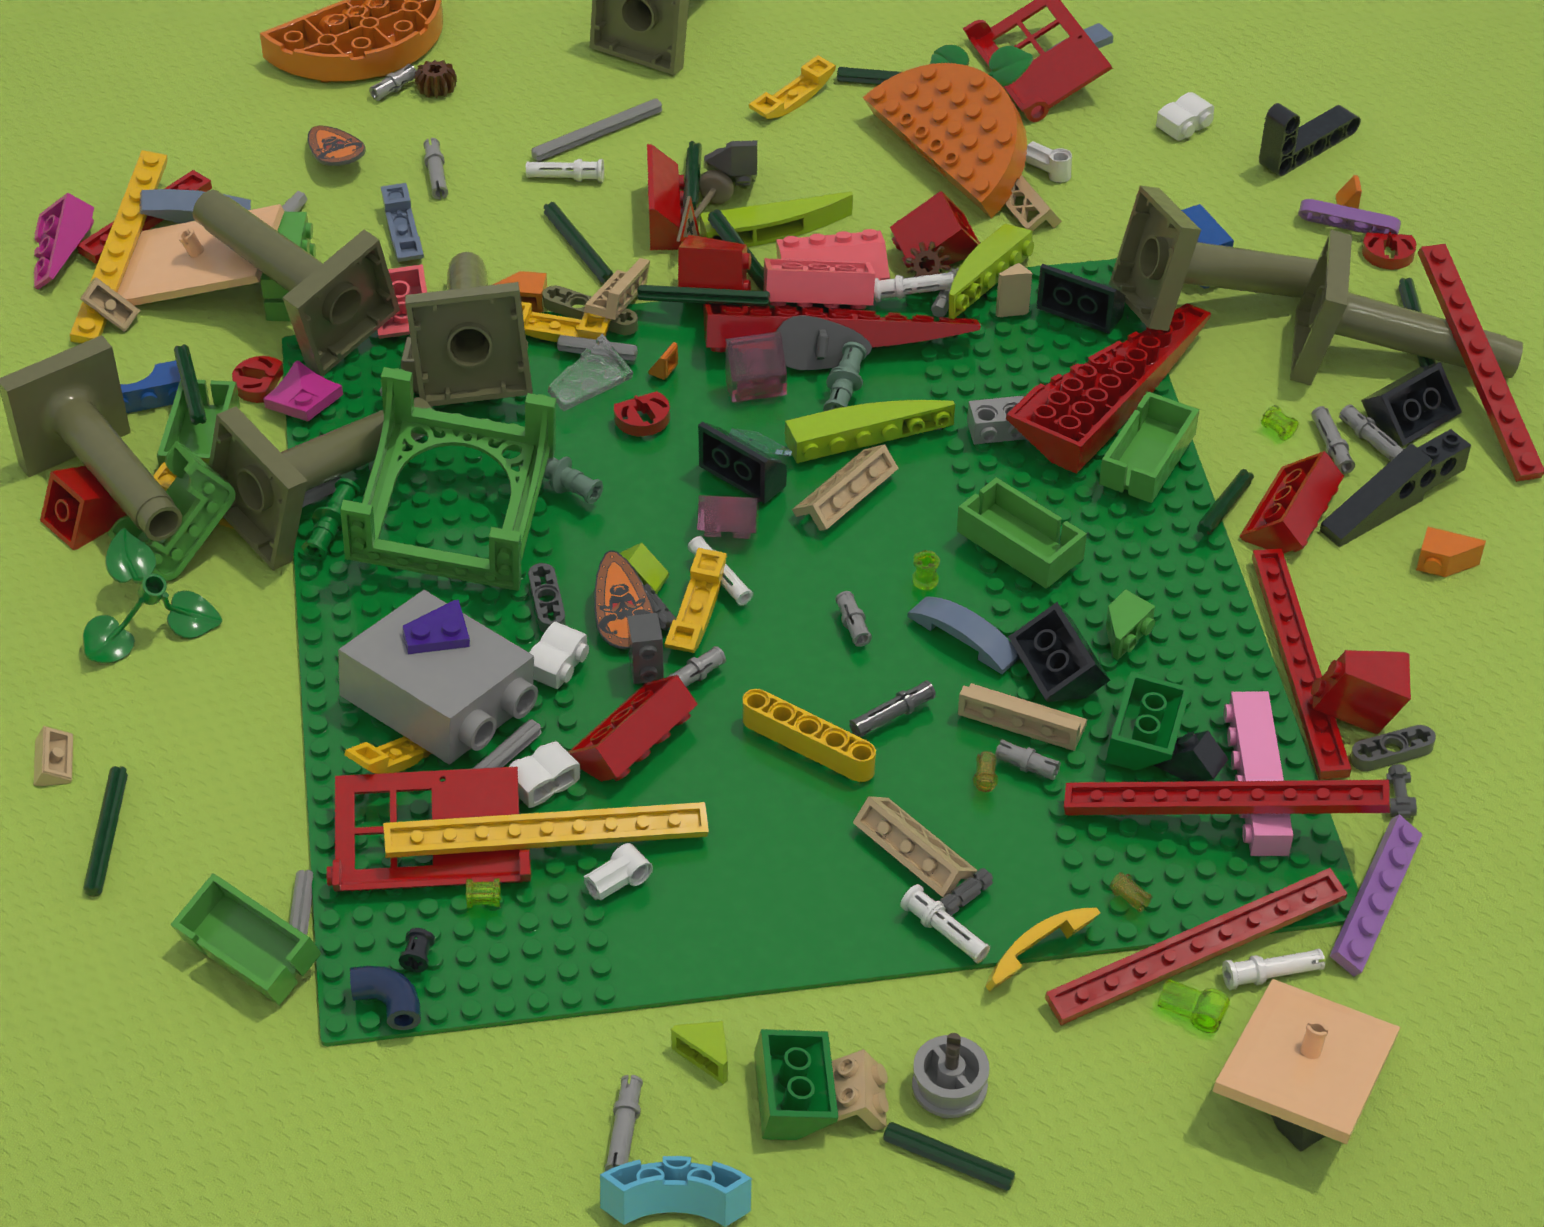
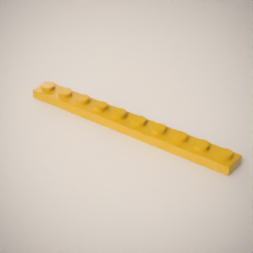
M145 150L141 151L91 281L97 277L115 292H118L147 215L140 213V192L142 190L158 189L167 165V155ZM82 302L70 333V341L82 344L101 336L107 319Z
M705 802L383 823L385 858L707 837L709 832Z

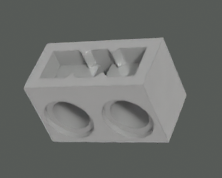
M1024 396L969 401L967 423L973 444L1026 439L1006 420V414Z

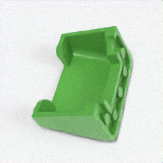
M178 441L168 451L165 457V464L177 476L166 492L182 514V523L174 535L165 540L153 541L142 530L138 529L128 516H124L118 519L107 533L113 540L116 534L125 528L134 537L148 545L156 558V566L152 574L162 576L165 581L173 580L181 574L231 507L236 495L234 488L227 480Z

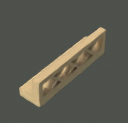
M1021 175L1011 189L1012 195L1005 205L1026 229L1034 231L1045 220L1055 228L1062 221ZM1017 196H1025L1023 205L1014 206ZM1038 210L1040 213L1028 223L1026 221L1028 211Z
M640 258L628 272L617 270L585 304L584 312L615 320L637 296L638 287L647 284L650 260Z
M885 444L864 449L794 507L792 511L796 517L810 514L820 531L826 530L899 468Z
M972 683L969 687L963 686L959 694L958 715L1075 751L1087 725V719Z
M868 796L853 821L858 828L942 897L949 893L952 894L951 891L955 889L960 879L974 878L973 874L978 871L889 798Z

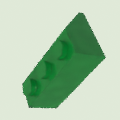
M1131 672L1111 735L1105 763L1136 771L1170 760L1191 687Z
M761 1029L754 1051L762 1139L798 1140L836 1123L839 1117L828 1031Z

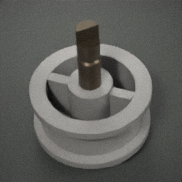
M957 1033L938 1036L924 1043L917 1051L913 1064L912 1089L918 1103L930 1113L944 1119L962 1117L978 1109L986 1098L988 1088L987 1080L990 1068L985 1052L975 1042L961 1037Z

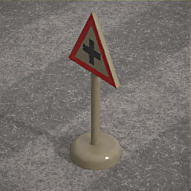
M709 170L701 176L699 191L704 199L694 211L691 196H687L677 242H683L688 235L700 236L696 220L709 202L723 204L732 197L734 185L727 174L719 170Z

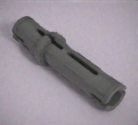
M926 680L908 691L902 690L896 693V697L850 720V729L854 735L861 738L868 732L890 722L898 716L914 712L915 708L934 699L936 697L935 689Z

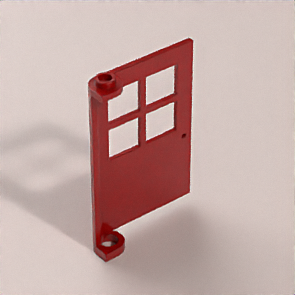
M1033 0L991 28L984 20H976L963 28L966 36L988 66L991 56L999 49L994 40L1017 25L1027 38L1014 47L1022 49L1031 43L1040 54L1015 82L1004 86L1023 114L1031 122L1042 120L1046 117L1050 108L1113 69L1061 0ZM1047 7L1056 20L1031 35L1022 22ZM1060 24L1069 37L1044 52L1036 39Z
M518 767L335 776V859L332 866H327V885L333 886L334 892L531 882L529 849L433 855V865L397 867V857L390 858L391 868L355 869V836L384 834L383 826L355 828V794L390 793V822H397V792L432 790V820L519 814Z

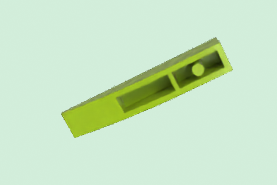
M849 191L720 211L747 247L776 242L777 239H784L787 236L806 234L851 216L853 193ZM710 212L700 213L701 237L722 240L708 221V214Z
M1003 224L967 256L960 266L949 292L950 319H955L997 284L999 273L1017 263L1021 264L1032 255L1034 250L1032 230Z
M903 400L836 408L786 420L785 443L796 463L952 426L954 425L955 403L954 401Z

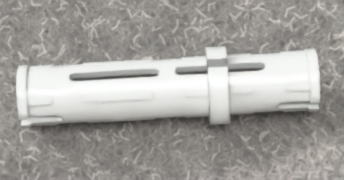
M701 536L693 538L688 544V550L696 555L698 548L713 550ZM725 563L721 586L726 589L739 605L747 604L752 599L753 592L748 589Z

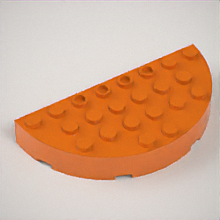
M342 0L261 32L260 39L263 58L285 72L308 79L320 80L321 82L355 81L384 77L391 72L405 67L407 64L415 62L433 47L443 28L442 0Z
M956 63L928 64L894 75L874 87L863 97L877 118L991 219L1012 195L1011 189L1016 180L1022 175L1025 166L1027 136L1017 108L1005 89L993 77L967 65Z

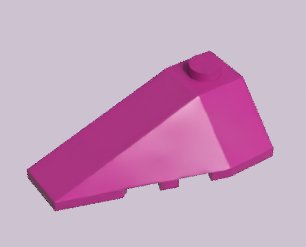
M66 193L39 214L35 231V241L39 243V247L34 250V256L39 258L34 267V288L38 290L54 279L94 223L92 218L94 207L70 193Z

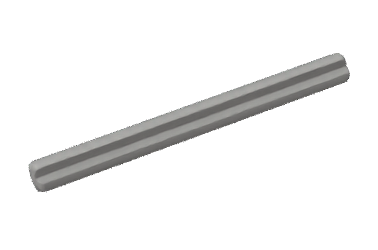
M655 98L533 147L531 149L532 158L536 162H540L658 114L662 111V104Z

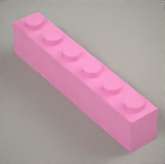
M1231 692L1229 704L1224 705L1225 723H1230L1227 740L1228 746H1233L1234 748L1231 754L1232 770H1237L1238 775L1235 776V781H1284L1269 692ZM1239 814L1240 818H1245L1243 842L1249 843L1251 856H1289L1293 840L1290 814Z

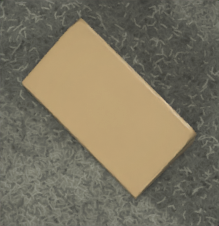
M1020 263L999 273L996 303L997 317L1025 315L1029 312L1032 272Z
M97 277L90 282L80 300L123 332L127 330L141 311Z
M43 726L35 740L33 785L49 786L71 783L73 734Z

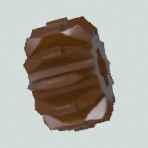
M434 59L433 62L425 61L424 65H418L414 79L419 94H425L427 98L435 96L437 99L438 96L447 97V93L454 92L457 75L452 64H446L445 60L437 62Z
M931 241L927 251L925 243L921 242L919 243L921 252L915 248L910 250L916 257L915 259L906 258L907 263H914V267L908 268L906 271L907 273L916 271L917 274L914 277L943 274L941 272L942 269L951 270V266L943 265V261H947L951 257L950 255L940 256L945 250L944 246H940L934 251L936 245L935 242ZM928 257L929 260L935 261V266H931L933 268L932 271L922 267V262H926L924 258Z

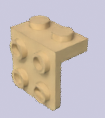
M864 1049L832 1060L838 1121L858 1115L874 1131L886 1128V1112L889 1110V1105L885 1093V1083L888 1081V1076L884 1066L875 1061Z

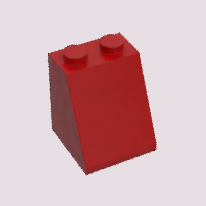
M942 191L890 226L894 235L891 239L896 248L903 252L902 260L907 268L914 267V263H907L906 258L915 259L916 257L910 250L915 248L921 252L919 248V243L921 242L925 243L927 251L931 241L935 242L936 245L934 251L940 246L945 247L940 256L950 255L951 259L943 261V265H951L966 259L980 244L963 211ZM928 257L924 258L926 262H922V267L932 271L933 268L931 266H935V261L929 260Z
M688 235L678 247V287L751 291V281L747 279V269L751 267V253H747L746 244Z
M86 466L50 472L40 521L72 550L79 549L105 534L118 519L127 516Z
M1345 650L1337 660H1333L1330 663L1325 674L1314 681L1311 688L1313 709L1378 735L1411 700L1410 655L1406 652Z

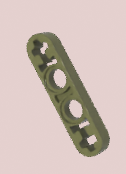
M557 285L549 286L543 291V305L547 310L582 320L585 304L591 299V296ZM579 304H580V305H584V307H582V308H574V307H572V306H574V305H579ZM625 308L615 320L611 319L608 331L620 335L634 334L638 329L637 314Z

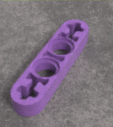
M1314 199L1302 200L1298 212L1302 219L1310 222L1362 233L1388 234V232H1391V234H1398L1401 226V221L1390 215Z

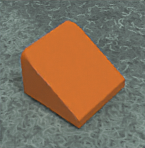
M1354 175L1336 194L1338 205L1359 209L1362 190L1358 175Z
M673 342L648 371L649 375L663 380L669 376L678 365L677 343Z

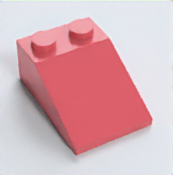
M423 264L388 269L400 311L378 329L379 339L410 334L405 295L427 293Z

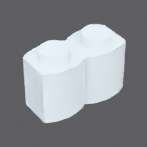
M1193 92L1186 93L1176 102H1171L1158 111L1156 127L1177 141L1192 136L1195 130H1201L1212 123L1214 106Z
M553 622L543 634L540 642L529 652L534 655L533 679L556 689L564 682L567 683L573 675L574 667L579 662H583L589 653L587 634L558 622Z
M557 741L538 747L532 756L517 759L509 766L518 767L519 798L529 808L542 804L554 793L568 789L580 779V764Z

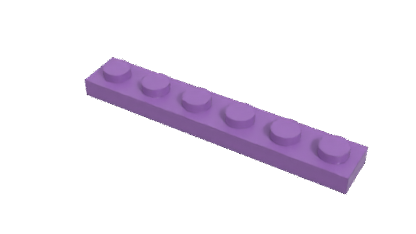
M1400 814L1390 820L1330 954V957L1353 977L1362 973L1423 835Z

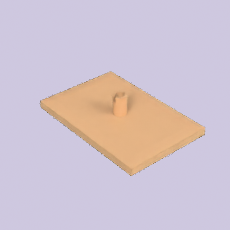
M281 204L248 210L278 231L284 214ZM191 221L141 231L117 293L135 306L259 283L263 272L206 231L198 222Z
M1272 979L1215 1081L1212 1092L1348 1144L1396 1041L1400 1027Z

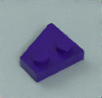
M453 600L403 625V637L408 654L470 647V638L459 600Z

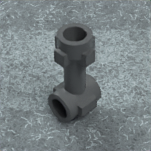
M1402 764L1392 765L1389 767L1388 773H1386V780H1389V784H1393L1395 798H1390V817H1395L1399 814L1403 818L1416 816V798L1409 797L1406 783H1411V774L1407 772L1406 766Z

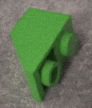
M1124 590L1108 606L1106 630L1112 657L1116 660L1120 659L1126 652H1131L1136 646L1137 641L1143 635L1147 636L1150 634L1155 625V620L1153 619L1155 606L1128 590Z

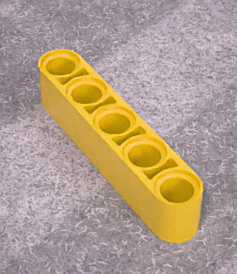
M751 689L743 695V723L749 729L854 781L865 782L873 778L875 774L876 749L870 742L764 690Z

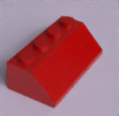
M647 144L650 250H678L681 242H677L684 213V207H680L683 206L684 191L679 190H684V175H679L678 164L654 145Z
M1326 451L1281 467L1239 537L1242 541L1264 549L1282 548L1283 554L1290 551L1297 552L1307 545L1308 537L1318 526V520L1328 509V503L1332 496L1338 492V486L1344 478V475Z
M678 675L645 683L568 753L580 764V769L602 782L610 779L618 781L629 774L631 771L629 767L634 762H640L651 753L649 748L666 740L671 735L669 731L671 728L687 721L691 717L689 712L698 704Z

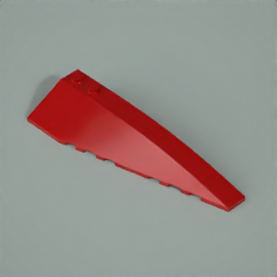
M1188 303L1177 308L1174 311L1168 331L1146 327V330L1141 333L1134 332L1128 335V340L1123 343L1121 341L1115 342L1088 357V362L1085 364L1077 363L1070 367V372L1065 375L1057 374L1051 378L1050 383L1046 385L1041 383L1035 386L1006 414V420L1051 463L1077 474L1125 424L1134 410H1137V406L1146 392L1152 393L1210 319L1211 312Z
M703 304L705 345L711 348L713 352H727V348H738V352L754 353V349L775 350L774 337L776 330L783 321L792 316L799 315L818 317L849 327L866 338L872 347L900 345L978 331L981 327L977 319L966 318L950 319L949 317H939V322L934 321L933 317L916 314V316H912V319H907L906 316L900 315V313L889 312L885 317H880L876 314V311L829 308L828 313L823 312V308L817 306L802 307V310H796V307L791 306V304L775 306V308H770L769 306Z

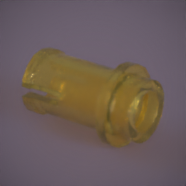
M984 751L976 757L977 771L973 777V783L981 792H990L998 784V776L995 774L997 759L992 752Z
M1121 872L1110 883L1113 895H1120L1136 908L1138 912H1142L1144 910L1142 905L1147 907L1153 898L1151 894H1148L1132 881L1130 874L1125 875Z

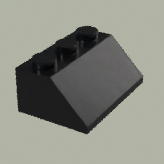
M1045 264L1040 266L1037 309L1108 334L1112 332L1123 317L1125 294L1117 289Z
M1441 362L1419 367L1361 400L1368 417L1373 419L1375 425L1400 447L1405 446L1462 413Z
M705 422L698 424L699 467L763 504H766L786 487V464L720 427Z
M1058 602L1008 636L1047 702L1087 698L1110 681L1073 619Z

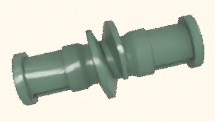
M847 342L844 344L842 360L839 362L838 367L832 368L827 377V387L831 390L830 398L824 404V411L848 407L853 391H858L862 387L863 380L859 375L860 364L867 354L866 348L862 344L857 342Z
M566 456L560 460L555 457L548 458L544 478L549 479V484L555 492L564 493L570 491L571 493H576L584 497L585 502L593 504L599 499L603 491L601 480H593L585 476L583 472L572 469L570 457Z

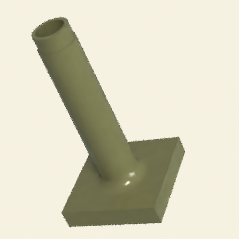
M592 0L589 48L675 75L684 66L688 5L690 0Z
M1140 185L1109 285L1126 295L1125 303L1149 329L1168 331L1183 284L1301 298L1318 259L1197 242L1201 229L1160 188Z
M214 189L208 190L197 199L193 208V218L195 221L288 291L283 300L306 367L323 377L400 311L380 240L365 229L327 261L322 263L221 192Z
M1331 230L1296 309L1290 380L1308 385L1312 384L1334 335L1467 368L1446 319L1348 292L1352 235ZM1484 330L1503 376L1512 378L1521 360L1523 342Z
M462 252L454 256L449 263L447 290L405 295L419 397L426 400L430 406L524 396L527 393L533 394L519 282L488 285L487 271L483 260L472 252Z
M102 335L0 378V394L18 464L28 477L78 457L137 528L142 530L149 539L161 541L175 534L182 523L180 510L121 438L131 433L113 348Z
M414 398V407L431 408L423 398ZM236 406L217 414L209 466L227 480L236 493L233 504L223 518L272 570L292 562L305 492L375 460L384 421L383 410L282 452ZM411 433L412 438L416 442L421 440L422 437L427 436Z

